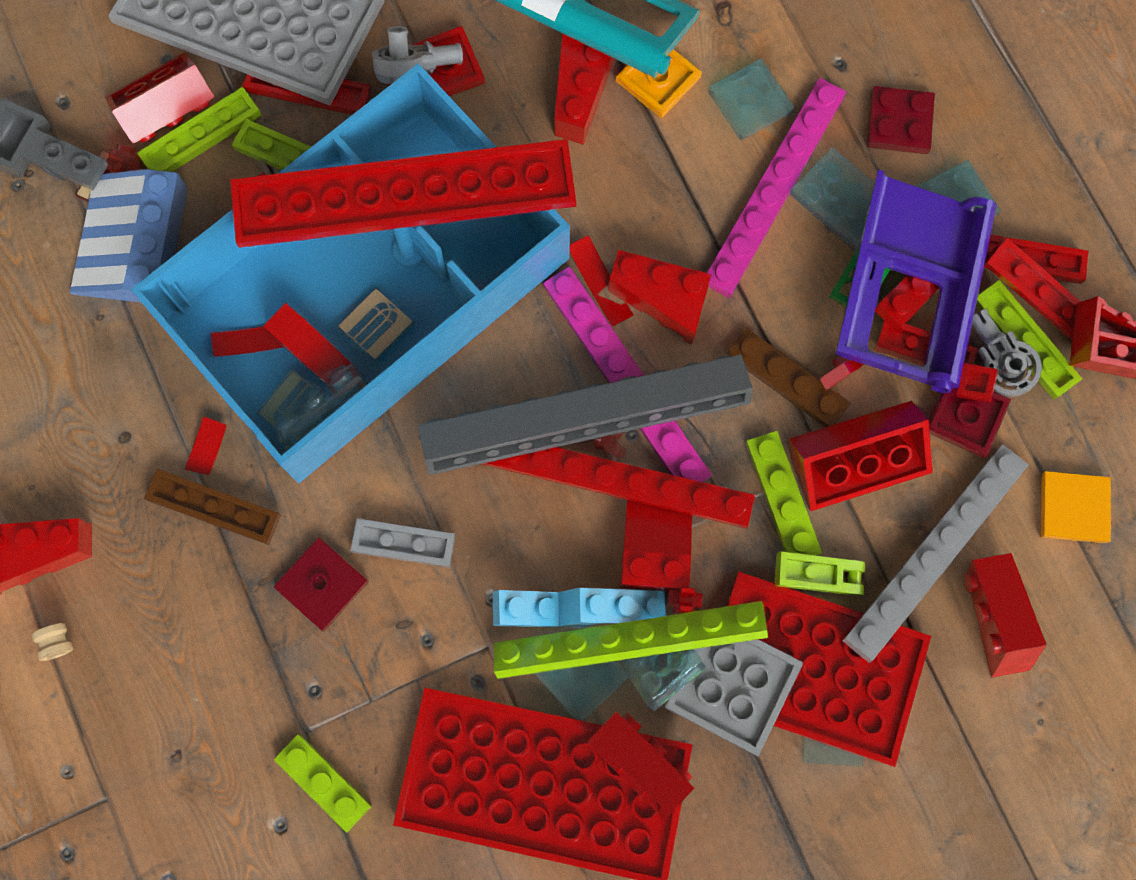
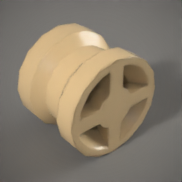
M65 623L50 625L31 634L33 642L37 643L40 649L37 653L39 661L55 659L73 650L72 643L67 641L65 636L67 632Z

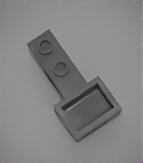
M4 98L0 100L1 171L21 179L31 163L59 180L66 181L68 179L94 191L108 166L104 158L48 135L47 133L51 125L43 115Z

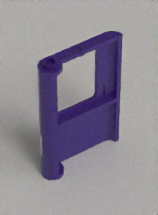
M878 169L836 353L846 359L931 385V389L936 392L950 393L951 389L958 388L994 222L996 203L983 197H970L960 202L889 178L884 175V171ZM885 268L934 283L940 289L925 362L922 367L875 353L868 349V339Z

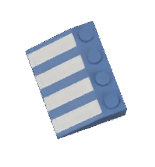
M145 169L108 173L101 176L94 191L91 190L70 289L72 295L141 303L131 289L176 253L188 187L178 173Z

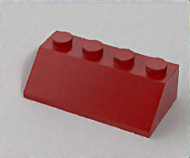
M912 400L789 439L793 466L810 511L933 473L929 419Z

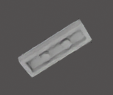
M357 518L351 552L450 568L456 535L454 533Z

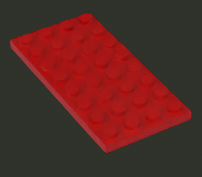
M424 687L393 826L634 880H668L682 803L664 821L587 743L603 725ZM639 733L647 742L653 737L667 751L663 757L672 766L678 762L688 771L693 744Z

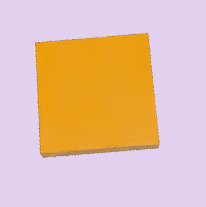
M674 49L668 55L672 59L664 75L658 74L656 78H653L626 65L616 76V82L661 119L702 75V71Z
M1047 471L1042 473L1041 538L1095 543L1111 542V477Z

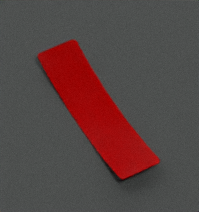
M585 236L570 244L569 251L611 326H616L633 317V312L627 303L619 304L598 295L599 292L609 285L610 274L590 236Z
M263 326L211 333L214 357L283 348Z
M207 417L202 418L195 443L184 470L210 475L226 431V424Z

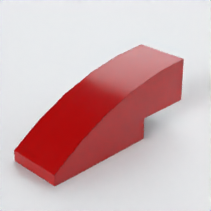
M287 303L263 325L265 330L341 399L364 376L338 349Z

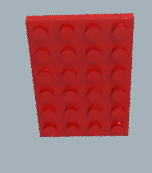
M738 571L727 606L762 601L768 638L759 640L803 662L773 727L891 767H896L932 636L900 626L873 661L868 663L842 641L864 613L790 588L775 586V583Z

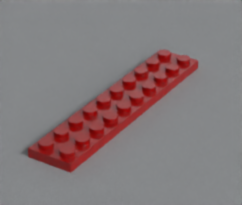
M568 139L230 179L235 241L239 248L576 207L577 202Z

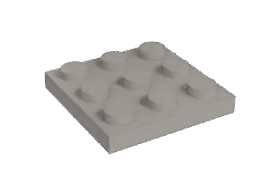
M759 639L693 649L664 708L759 757L803 662Z

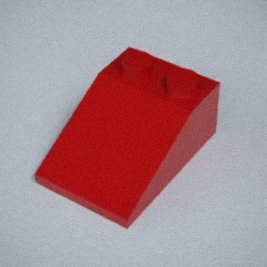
M626 500L620 588L668 592L669 590L680 591L681 586L690 587L692 516Z

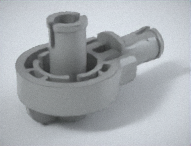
M403 26L388 28L389 45L380 47L372 53L375 76L385 84L394 83L418 63L427 73H433L436 66L462 64L463 62L462 48L459 43L433 47L429 41H425L424 45H409L407 41L408 31Z
M987 308L981 310L980 314L976 313L973 317L972 325L984 343V347L977 351L984 362L983 366H991L998 369L996 381L999 384L1002 381L1005 382L1004 387L1014 388V390H1008L995 384L994 391L1006 397H1017L1027 393L1036 385L1041 375L1042 365L1038 353L1030 345L1018 341L1012 331L1006 335L1003 332L1001 333L989 315ZM1032 360L1034 365V376L1032 381L1028 380L1032 372V370L1030 369L1026 372L1025 378L1021 380L1025 374L1026 367H1031Z

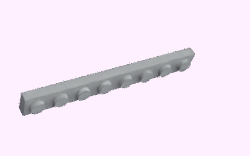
M1002 444L842 641L868 663L873 661L1029 464Z

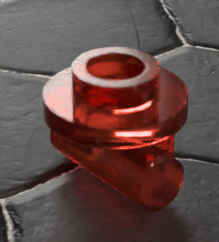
M117 144L116 149L109 148L106 170L117 173L140 170L141 158L138 154H135L136 148Z
M624 432L599 437L593 442L597 450L605 448L608 453L616 458H623L626 454V449L617 441Z

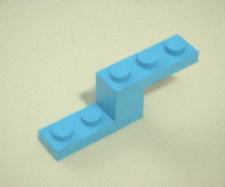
M576 588L562 592L492 591L493 626L583 628L666 616L665 591Z

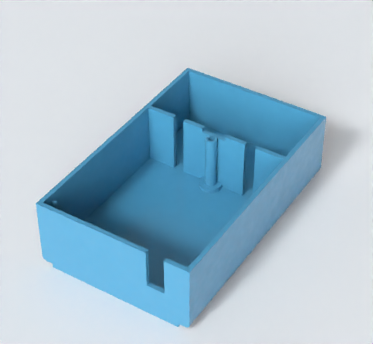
M418 63L279 173L495 148L496 146ZM232 209L134 286L131 291L233 411L255 433L256 438L279 465L299 484L569 259L570 225L554 209L239 248L235 241ZM377 289L410 318L412 322L374 359L366 351L392 326V323L388 320L385 321L361 346L359 344L385 320L384 315L387 317L389 310L383 311L384 315H378L354 340L352 338L378 314L376 308L379 309V312L388 308L385 302L375 305L374 307L376 308H372L348 334L339 325ZM287 303L338 349L364 376L341 399L284 347L255 353L214 357L211 333L262 327ZM388 303L391 309L396 310L392 304ZM391 310L388 319L393 324L397 319V313ZM293 372L303 380L280 406L281 412L287 411L308 384L311 386L305 390L287 412L288 418L294 417L315 391L313 388L318 392L312 396L294 418L296 424L302 422L322 395L332 402L299 442L289 439L259 414ZM277 410L274 420L281 423L284 414ZM284 416L283 423L289 422L290 420ZM292 421L284 425L287 431H292L297 425ZM276 424L279 429L284 431L282 425Z

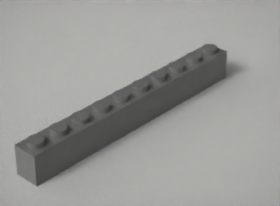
M725 355L718 357L714 361L705 363L693 362L673 370L661 369L641 377L629 376L614 383L605 385L601 383L593 384L586 389L573 392L568 390L561 391L555 396L541 399L530 398L523 403L509 406L498 405L487 411L477 413L466 412L459 417L446 420L434 419L426 424L418 425L428 473L433 475L747 405L751 402L753 387L742 355L732 357Z

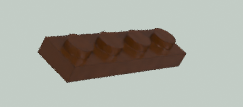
M748 328L743 331L726 354L731 357L742 355L749 373L824 427L835 425L851 404V402L831 388L826 390L819 379Z
M156 469L144 497L145 500L266 545L270 544L281 514L160 469Z

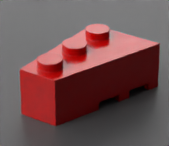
M618 249L610 276L609 292L641 313L642 311L659 321L658 324L666 329L673 330L682 336L683 340L692 345L712 274Z
M1012 553L972 560L967 573L964 575V581L967 591L971 593L991 678L1030 671L1047 644Z
M616 711L587 743L665 821L695 789L689 783L693 777L678 762L672 766L663 757L667 751L653 737L647 742L637 732L642 726L628 712L621 716Z

